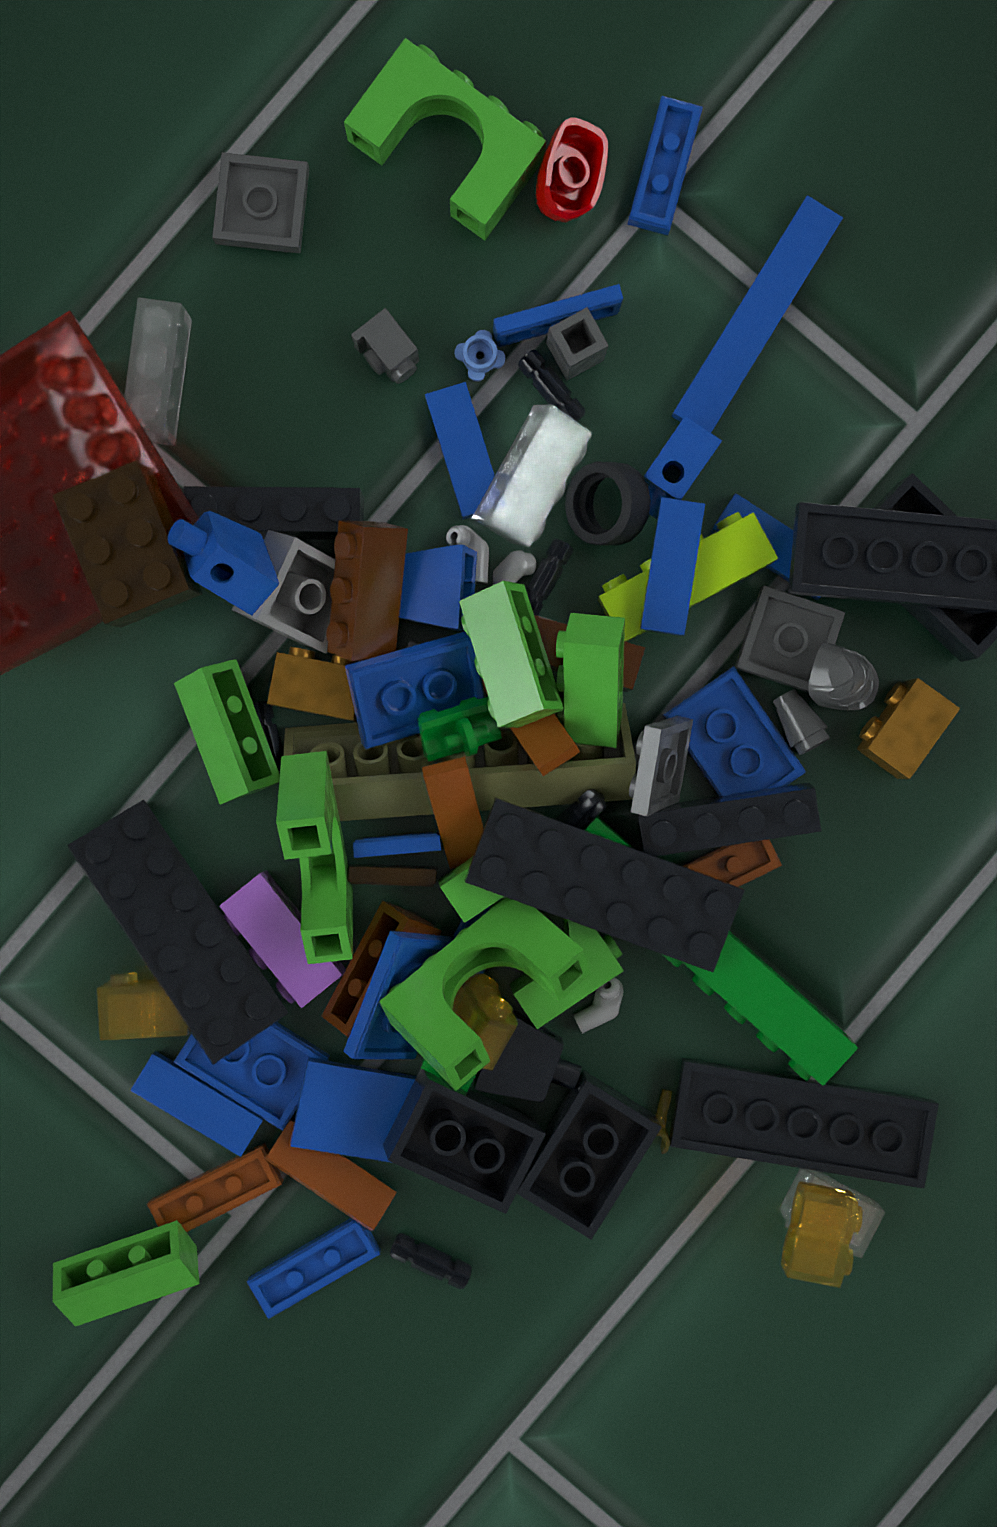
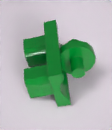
M472 697L462 700L458 706L442 711L432 709L420 713L417 720L424 756L428 762L461 751L467 757L478 753V746L502 739L500 728L488 710L487 701L489 697L482 699Z

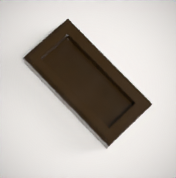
M351 864L349 866L348 882H351V884L434 887L437 883V866Z

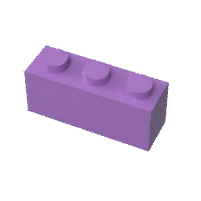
M267 870L258 874L219 906L225 913L223 917L236 936L242 934L251 945L248 951L255 963L263 970L269 968L279 980L276 983V987L289 1003L292 1004L296 1001L301 1008L304 1007L344 974L346 968L340 961L316 964L307 963L300 931L301 912Z

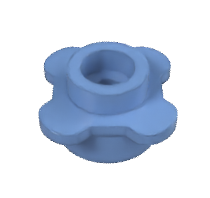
M486 330L477 331L465 343H459L455 348V358L465 364L468 369V377L472 381H482L487 372L493 368L499 369L505 363L504 352L497 350L491 333ZM478 352H482L484 354V358L477 359L476 354Z

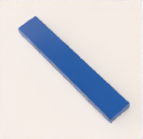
M808 195L806 196L671 417L681 422L686 415L710 433L712 432L843 219L842 216Z

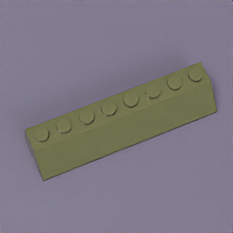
M623 703L622 723L617 748L576 744L580 753L545 776H542L509 727H499L502 739L478 746V753L467 757L461 751L429 762L424 756L420 733L365 749L361 743L357 723L285 728L284 756L327 751L340 821L434 814L424 781L422 767L461 757H466L479 811L491 810L495 797L524 808L572 804L574 801L580 803L578 798L588 789H595L598 793H602L605 797V802L633 800L629 796V787L636 773V760L625 703Z

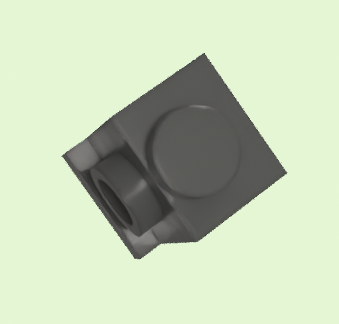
M386 308L351 334L354 347L360 354L364 350H368L363 355L378 375L385 372L392 382L395 381L397 384H400L416 371V364L419 362L418 349Z

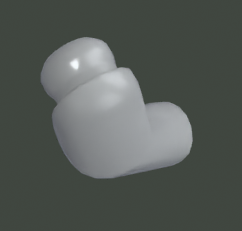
M452 526L446 533L448 546L465 545L477 551L475 585L488 584L489 546L487 542L468 526Z
M522 550L511 552L494 569L492 575L493 585L501 581L516 583L522 576L532 575L536 569L535 557L531 553H524Z
M615 977L596 989L591 1006L573 1014L582 1034L614 1019L618 1015L624 991L622 983Z

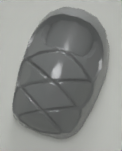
M824 642L817 652L809 679L808 689L812 700L821 707L845 711L859 710L872 703L879 687V678L873 665L865 656L856 651Z

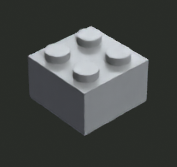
M268 530L264 542L280 584L253 615L244 612L235 605L232 610L289 639L326 654L328 647L326 631L330 623L332 602L330 586L334 579L335 559L296 537Z

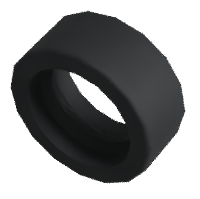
M596 461L585 465L573 476L566 492L565 510L568 523L575 535L588 544L608 546L630 542L642 532L649 518L651 500L648 485L640 472L629 464ZM605 478L615 480L622 497L620 517L617 523L609 530L603 529L595 518L593 509L594 494L599 484Z

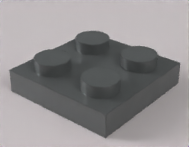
M222 152L212 237L215 244L301 254L310 171L308 162Z
M762 586L735 664V669L809 693V679L817 652L824 642L836 643L845 612Z
M675 716L645 725V729L640 733L636 745V753L640 756L638 771L634 774L629 787V796L633 798L632 813L649 816L679 802L693 719Z

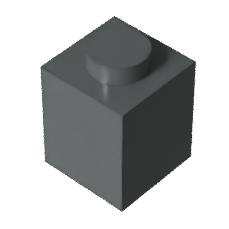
M588 307L548 329L546 344L566 381L604 361L608 344Z

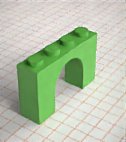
M405 38L345 119L344 125L347 140L382 166L406 132L419 120L433 115H449L466 122L478 135L483 149L474 167L450 198L451 217L485 241L541 165L546 150V140L535 125L528 121H523L522 123L509 114L507 107L498 98L491 95L486 97L476 90L472 81L464 73L458 70L452 72L439 63L438 57L431 49L422 44L416 46Z
M327 751L281 756L276 824L284 860L300 859L302 880L300 931L307 963L316 964L353 959V886L351 882H348L349 865Z
M473 857L438 879L440 888L464 923L504 897L465 883V877ZM563 918V932L584 949L591 974L559 1002L526 973L509 984L513 995L536 1029H539L624 971L616 960L623 953L610 935L606 934L601 937L597 930Z
M507 897L495 902L487 913L470 927L461 930L453 941L436 955L427 958L418 970L402 983L392 987L388 994L379 1001L390 1024L455 1091L490 1062L481 1038L453 1012L455 996L466 980L487 968L498 966L512 967L526 973L559 1002L591 974L582 947L536 908Z

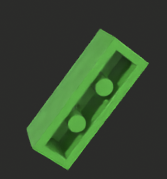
M501 581L460 600L459 603L463 613L461 619L462 626L471 639L476 655L474 659L475 668L484 681L489 697L487 701L488 710L497 722V726L520 728L564 710L525 585Z
M570 613L566 631L559 630L556 657L563 658V665H559L556 688L559 692H564V698H561L564 710L557 712V719L561 724H564L565 730L576 744L617 748L623 714L625 618Z
M236 659L201 667L174 683L220 805L279 783L280 774Z
M178 1220L53 1263V1303L75 1327L199 1284L197 1246Z

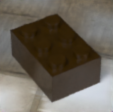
M135 460L52 495L104 624L122 628L203 594L199 584L190 577L183 551L168 543V534L174 522L151 468Z

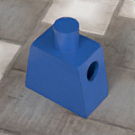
M686 415L643 477L645 482L649 484L648 490L651 500L649 515L655 519L658 518L661 497L681 500L722 442V440ZM669 466H675L681 472L676 483L668 482L663 476Z
M212 511L204 512L194 525L179 519L171 527L168 534V543L183 551L190 577L196 583L244 612L253 615L280 584L261 533Z
M451 545L406 553L399 618L465 632L461 621L463 613L459 601L475 594L477 551L465 545Z

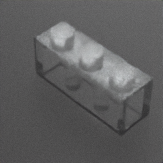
M140 297L137 299L120 428L132 440L175 446L192 319L182 303Z
M552 404L533 405L472 518L511 544L530 547L531 543L536 541L543 533L546 525L545 518L552 505L556 504L566 490L565 481L571 470L584 458L587 451L586 443L592 432Z

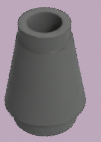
M796 689L781 695L773 701L790 749L795 747L798 754L803 755L830 739L825 731L828 726L807 702L799 696Z

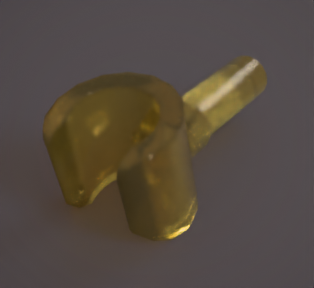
M662 1089L656 1114L662 1127L657 1136L663 1137L660 1147L661 1154H665L670 1147L669 1135L665 1126L672 1091Z

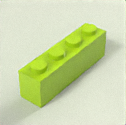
M736 512L716 524L719 529L718 532L705 539L702 534L700 535L689 608L779 559L754 512L742 518L739 512ZM651 559L640 565L643 572L627 580L625 574H622L602 585L605 593L598 597V602L606 616L625 618V642L646 632L645 630H640Z

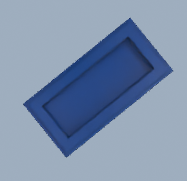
M439 831L358 838L353 842L354 858L442 850V840Z

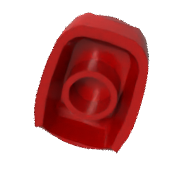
M574 117L562 122L555 130L540 165L536 183L538 207L541 213L555 221L568 222L577 219L595 206L603 187L608 158V140L600 128Z

